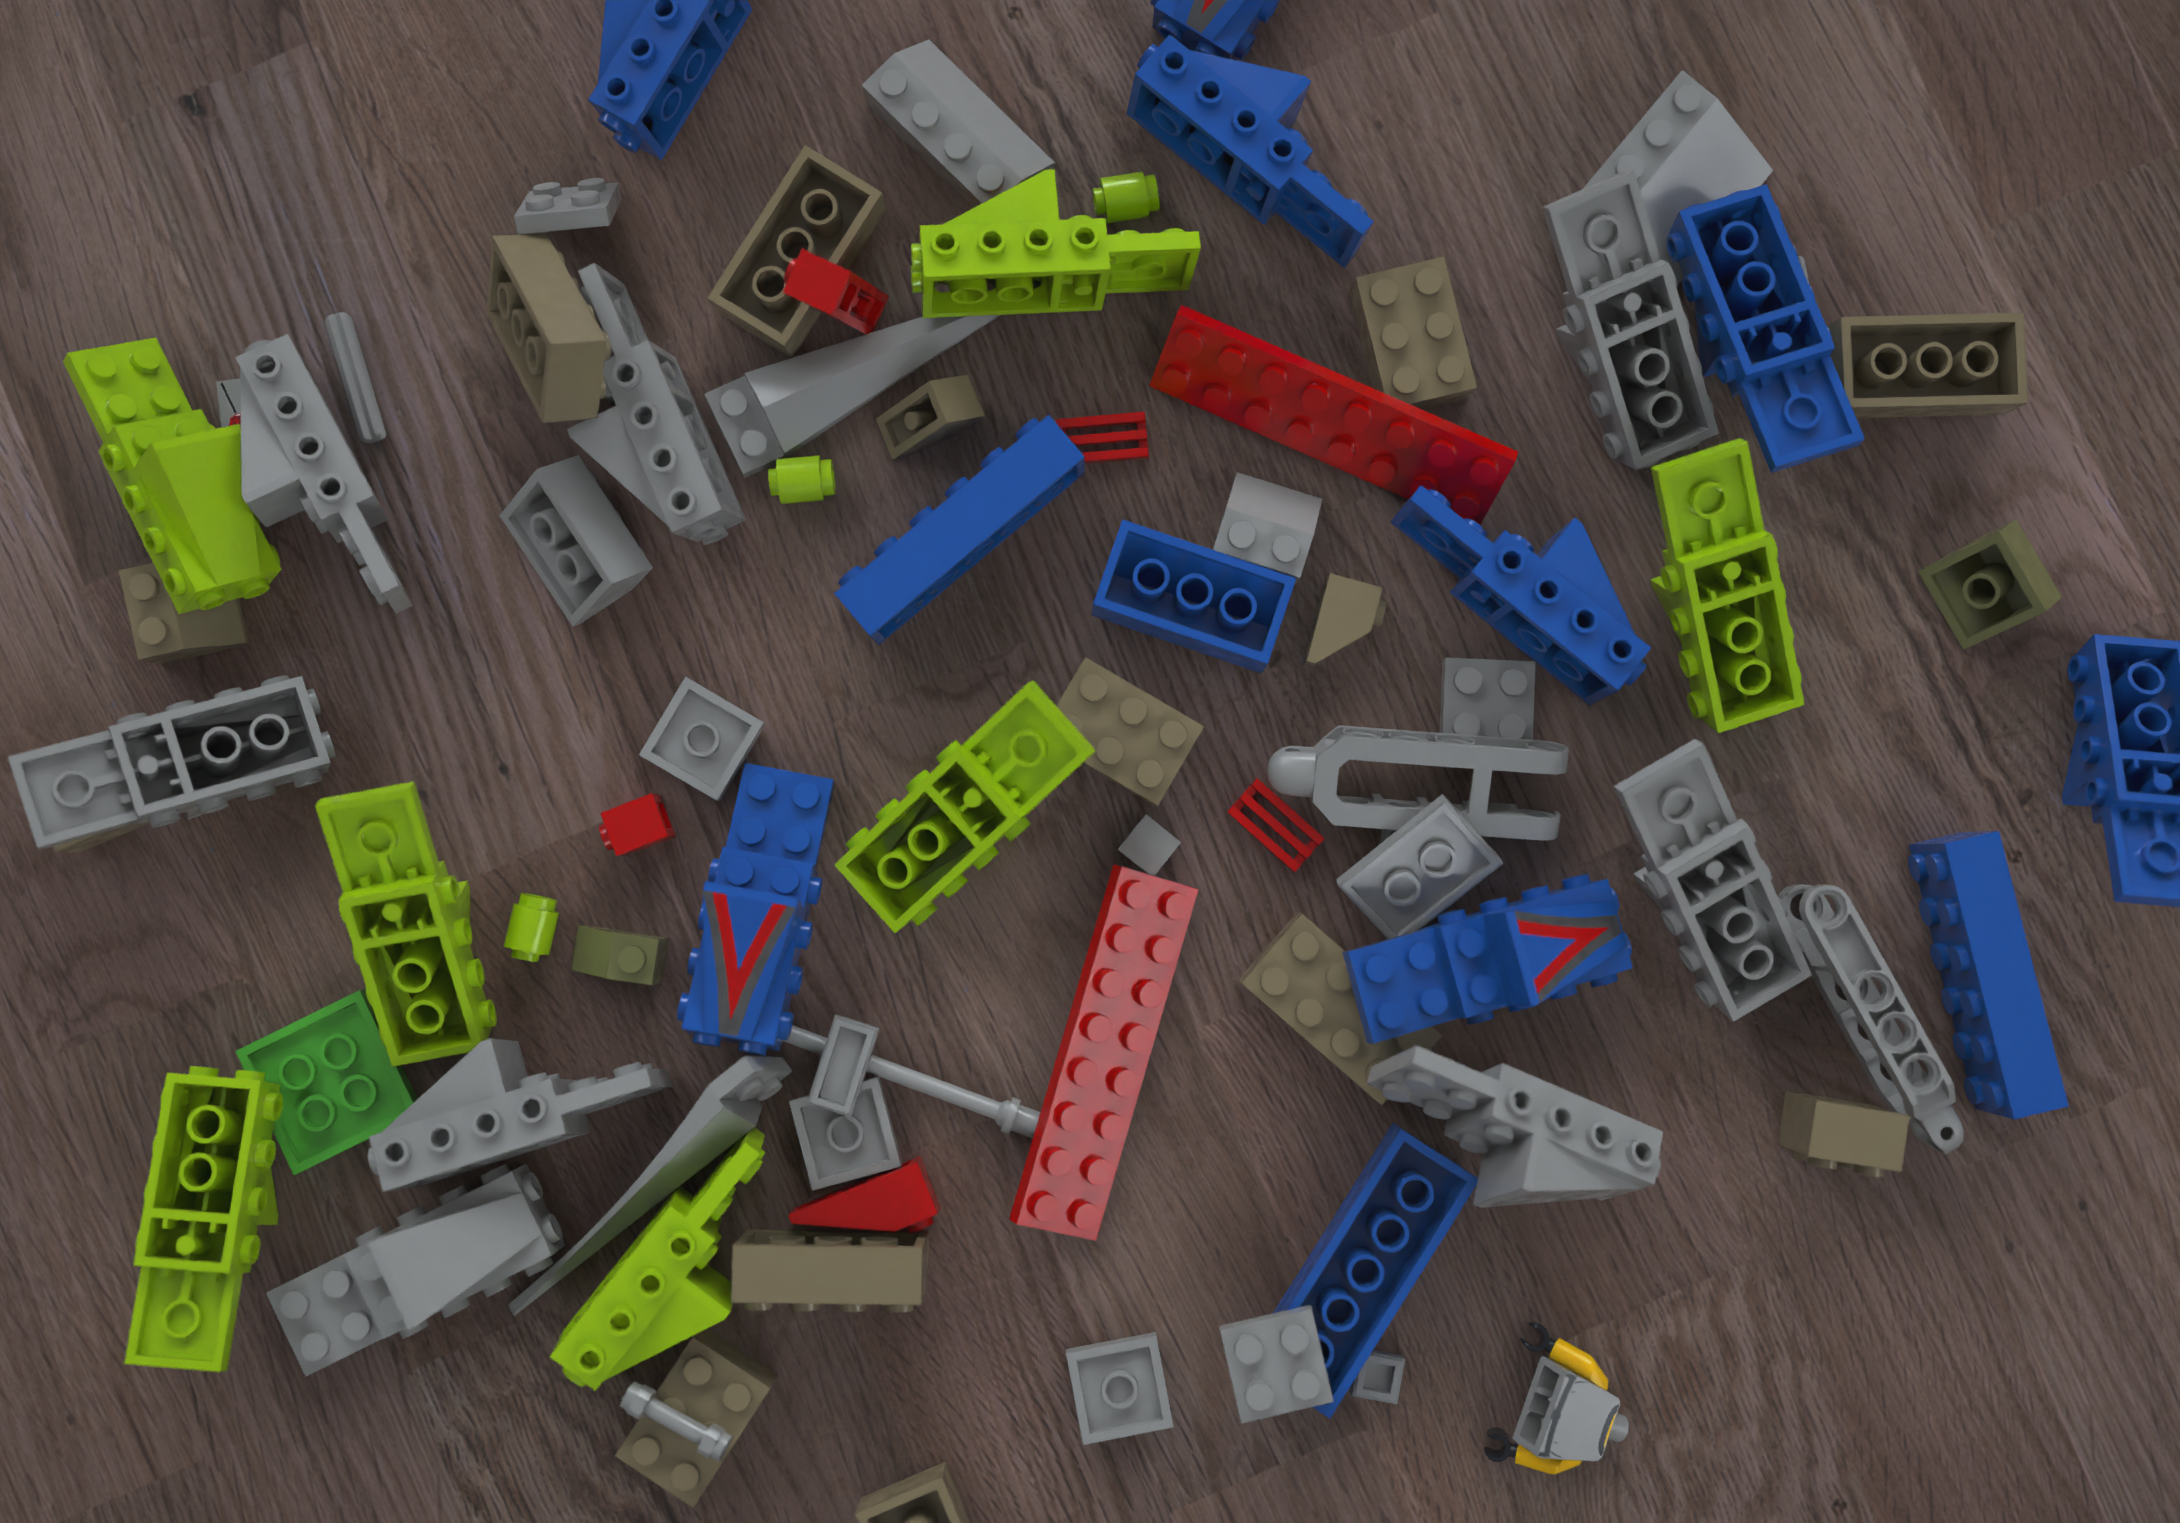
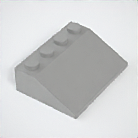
M1682 70L1584 188L1625 170L1635 171L1660 259L1669 262L1678 286L1682 281L1683 273L1678 261L1673 262L1668 254L1666 237L1679 211L1695 204H1704L1726 197L1736 191L1749 190L1761 186L1773 172V169L1718 98Z

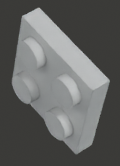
M590 178L579 181L576 187L560 188V184L557 182L533 186V191L528 192L514 215L517 233L527 234L610 226L622 200L619 184H605V179Z
M1443 658L1440 733L1533 740L1536 661Z
M685 677L639 755L716 801H721L766 723Z
M879 1076L863 1081L852 1117L807 1104L809 1095L789 1101L812 1191L902 1166L899 1148Z
M1310 1305L1219 1326L1241 1424L1334 1402Z
M1156 1332L1066 1349L1083 1445L1174 1428Z

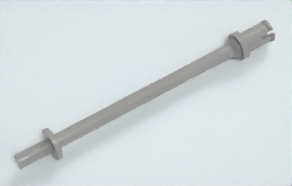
M792 1025L789 1040L782 1041L822 1055L827 1038ZM871 1056L867 1068L868 1073L992 1118L996 1121L997 1126L1001 1127L1000 1132L1009 1135L1011 1130L1033 1139L1040 1112L1020 1105V1099L1012 1097L1011 1101L999 1102L878 1056Z

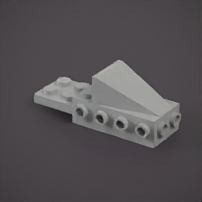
M1625 170L1543 206L1542 210L1568 290L1563 293L1567 306L1563 309L1566 325L1556 328L1559 339L1592 386L1593 392L1589 396L1595 414L1603 420L1607 433L1603 435V444L1608 455L1613 460L1635 470L1655 465L1662 458L1678 451L1691 449L1699 445L1701 441L1719 434L1714 417V406L1707 394L1702 377L1701 362L1695 353L1689 333V321L1682 309L1677 292L1676 277L1669 262L1660 259L1635 171Z
M595 263L579 270V275L584 284L580 288V293L586 304H590L594 313L597 314L602 325L601 331L607 332L610 339L611 355L614 354V356L604 361L603 375L606 383L605 397L611 405L616 404V406L598 414V418L587 419L568 428L567 431L570 438L668 525L671 533L696 542L702 541L703 545L725 538L728 535L726 529L745 521L746 518L676 357L648 340L623 282Z
M286 334L273 341L261 340L249 345L243 354L235 357L240 366L242 497L245 503L266 528L306 510L309 518L315 523L321 534L329 531L337 543L344 541L359 566L366 563L367 567L359 571L372 595L376 597L380 605L388 602L396 614L412 607L413 605L372 530V527L387 521L388 518L289 335Z
M288 675L278 676L263 681L261 687L242 691V688L224 690L216 693L214 699L196 704L194 700L178 702L165 708L166 712L147 716L146 713L128 715L118 719L116 725L108 726V731L9 756L8 760L38 850L134 823L141 825L150 822L151 828H158L181 820L179 814L186 812L188 819H192L202 814L216 812L228 807L227 801L246 795L248 801H253L275 794V787L293 782L295 788L321 781V774L328 772L331 763L330 758L335 757V751L328 731L320 732L315 716L321 715V709L314 689L306 690L302 676L289 679Z
M1694 739L1613 786L1644 851L1641 859L1645 867L1634 873L1635 879L1661 909V918L1669 931L1674 936H1678L1682 945L1677 948L1678 954L1685 966L1695 973L1699 981L1694 984L1695 991L1708 1008L1714 1005L1734 1022L1812 976L1803 956V945L1792 931L1787 919L1788 911L1782 900L1777 896L1770 881L1772 880L1771 872L1760 858L1754 844L1756 842L1755 836L1743 819L1737 820L1703 743Z
M490 1038L481 1041L385 1130L369 1136L372 1147L368 1150L369 1164L374 1174L379 1175L383 1192L418 1188L590 1133L586 1119L587 1114L671 1088L672 1083L667 1069L653 1068L652 1063L641 1065V1062L614 1069L615 1078L608 1080V1077L596 1079V1076L578 1081L560 1079L559 1073L548 1076L546 1073H540L528 1077L519 1042Z
M1416 1045L1370 1067L1367 1085L1382 1090L1383 1096L1390 1100L1410 1102L1422 1107L1423 1112L1428 1116L1437 1119H1447L1444 1136L1459 1141L1460 1147L1469 1152L1483 1153L1473 1205L1483 1208L1594 1198L1602 1201L1655 1185V1179L1661 1168L1659 1154L1663 1131L1504 1063L1480 1073Z
M504 1164L480 1176L484 1185L468 1192L465 1184L438 1197L442 1204L441 1206L426 1212L424 1206L421 1205L397 1217L400 1224L399 1227L385 1233L382 1226H379L355 1238L359 1247L267 1292L268 1299L305 1377L397 1332L400 1333L402 1339L407 1338L429 1326L426 1319L433 1314L441 1311L444 1318H447L471 1305L467 1297L482 1290L485 1296L489 1297L512 1285L509 1277L522 1270H525L529 1277L554 1264L551 1256L565 1246L562 1239V1229L556 1217L550 1214L542 1198L543 1191L540 1182L529 1171L527 1164L512 1171H509L507 1164Z

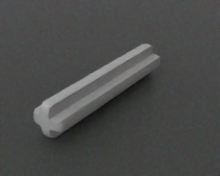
M346 312L329 315L325 318V324L359 439L365 443L381 441L386 438V431L352 317Z

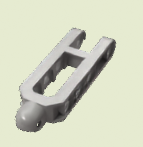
M1338 725L1314 747L1287 746L1276 751L1269 760L1267 774L1270 784L1279 793L1289 796L1311 797L1312 802L1332 825L1398 830L1432 802H1428L1426 797H1417L1416 801L1382 799L1381 794H1372L1371 798L1337 795L1339 768L1348 760L1473 769L1469 801L1462 800L1461 804H1453V806L1480 836L1548 841L1558 838L1560 813L1558 811H1554V814L1539 810L1518 809L1516 804L1488 802L1492 770L1551 775L1563 774L1567 771L1569 747L1561 743L1544 740Z
M1793 884L1785 887L1778 897L1782 900L1788 911L1787 919L1792 931L1803 945V956L1811 971V977L1878 1097L1890 1110L1909 1115V1126L1915 1136L1943 1155L1955 1150L1964 1141V1129L1951 1105L1956 1102L1954 1083L1849 896L1842 889L1833 885L1812 886ZM1802 893L1803 896L1799 904L1802 920H1799L1791 913L1790 903L1796 895ZM1824 894L1830 896L1834 900L1836 905L1835 913L1833 912ZM1871 977L1876 978L1880 982L1882 987L1881 995ZM1835 982L1840 986L1846 1000L1837 995ZM1894 1018L1899 1019L1904 1024L1905 1036L1901 1033ZM1858 1023L1863 1027L1869 1039H1864L1859 1034L1857 1029ZM1917 1060H1921L1927 1065L1928 1075L1923 1071ZM1880 1063L1886 1068L1891 1079H1886L1881 1074Z

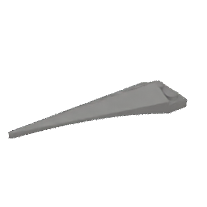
M1038 280L1033 281V289L1041 285ZM1001 315L923 318L922 316L746 372L745 376L705 393L704 397L743 477L746 478L776 464V459L788 458L870 400Z
M744 1056L711 1082L663 1149L619 1201L569 1252L509 1303L508 1307L513 1316L757 1125L763 1107L760 1101L766 1100L777 1093L783 1086L780 1081L792 1072L783 1057Z

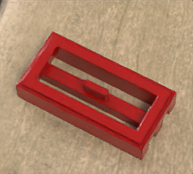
M1145 411L1056 419V424L1065 434L1066 430L1137 424V430L1067 436L1075 446L1138 441L1139 448L1084 452L1082 454L1085 457V464L1149 459Z
M1258 778L1253 781L1226 812L1292 872H1296L1305 859L1325 839ZM1258 792L1310 839L1309 842L1304 845L1256 802L1252 796ZM1243 806L1249 807L1299 853L1294 858L1288 855L1240 812Z

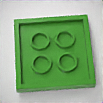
M366 989L359 990L235 1051L244 1070L266 1073L264 1081L281 1084L279 1093L283 1096V1110L280 1118L274 1122L273 1133L293 1175H297L368 1140L371 1135L381 1133L418 1099L403 1066L392 1067L386 1047L380 1039L379 1025L373 1006L368 1002Z

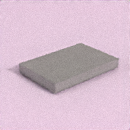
M1442 794L1336 880L1338 886L1387 939L1419 931L1503 865V862L1498 854Z

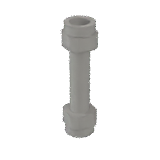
M634 1381L630 1385L620 1403V1407L626 1410L627 1414L638 1420L645 1415L699 1445L697 1453L708 1459L712 1458L717 1462L722 1459L733 1438V1435L727 1433L726 1429L715 1423L709 1428L654 1398L657 1391L645 1384L641 1385Z

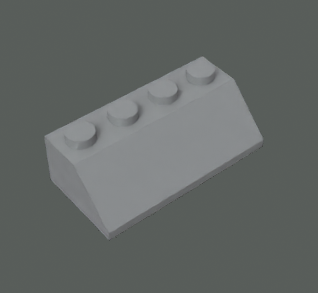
M929 39L894 53L862 84L867 105L972 208L1044 170H1051L1055 166V162Z

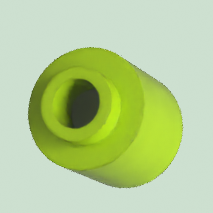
M1141 171L1103 177L1099 180L1100 187L1092 189L1096 216L1104 215L1106 224L1149 217V212L1159 211L1160 209L1158 187L1154 174L1144 176Z
M820 455L776 459V468L768 469L771 496L779 495L781 504L824 501L825 496L836 495L832 459L821 460Z
M521 893L519 902L513 903L504 942L505 947L512 949L511 957L538 962L540 955H550L559 912L555 911L556 899Z

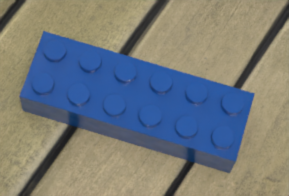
M1047 415L1040 422L1037 418L1028 421L1015 434L1018 440L1005 451L1001 447L992 451L980 463L983 470L971 480L962 477L944 493L948 498L935 510L930 506L924 508L909 522L912 529L900 539L892 536L885 540L873 553L877 557L864 569L859 565L855 566L838 581L841 588L834 594L878 645L884 642L1085 474L1084 455L1050 415Z
M1999 831L1959 832L1909 844L1911 855L1908 857V867L1911 876L1919 884L1922 896L1919 902V910L1922 920L1930 927L1934 943L1930 946V954L1933 964L1941 971L1945 987L1941 991V998L1945 1010L1949 1015H1952L1956 1031L1952 1036V1041L1956 1054L1964 1063L1967 1078L1964 1079V1090L1968 1100L1977 1110L2010 1119L2023 1118L2069 1107Z
M1394 1122L1273 1312L1277 1313L1302 1306H1311L1334 1401L1314 1406L1313 1408L1328 1418H1331L1478 1182V1178L1470 1171Z

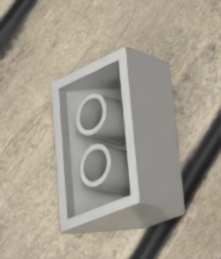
M579 455L536 469L499 515L572 627L581 624L633 590L653 568L646 558L644 551L638 546L621 520L619 513L613 508L598 485L594 475L588 470Z

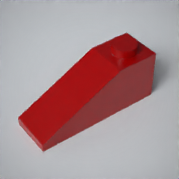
M801 249L798 258H794L789 263L784 275V283L786 285L783 293L865 335L874 332L889 299V295L853 272L804 249Z
M919 1156L902 1163L901 1167L880 1172L794 1207L788 1216L791 1224L892 1232L906 1227L908 1233H914L934 1223L932 1216L939 1213L941 1206L922 1158Z

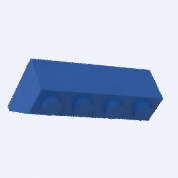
M1122 519L1093 602L1091 616L1262 674L1268 665L1296 578Z

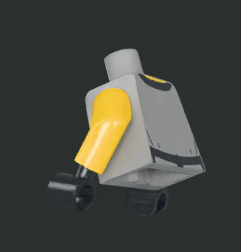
M1528 1322L1532 1327L1540 1329L1542 1338L1535 1345L1529 1344L1520 1338L1521 1343L1527 1349L1534 1352L1545 1350L1550 1353L1549 1358L1545 1356L1540 1357L1512 1438L1519 1445L1510 1442V1438L1505 1430L1493 1427L1488 1429L1487 1436L1492 1439H1499L1505 1445L1499 1450L1484 1447L1486 1456L1493 1462H1502L1508 1457L1515 1458V1464L1551 1475L1579 1466L1582 1461H1598L1603 1456L1608 1439L1621 1442L1628 1434V1420L1624 1415L1618 1413L1620 1407L1619 1397L1607 1391L1608 1378L1590 1354L1561 1338L1557 1341L1549 1337L1546 1328L1540 1323Z

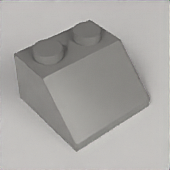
M1237 472L1212 550L1296 578V584L1301 578L1311 546L1322 499Z

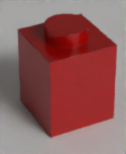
M651 793L600 813L604 824L599 825L601 838L609 851L614 849L616 856H628L676 837L660 794Z

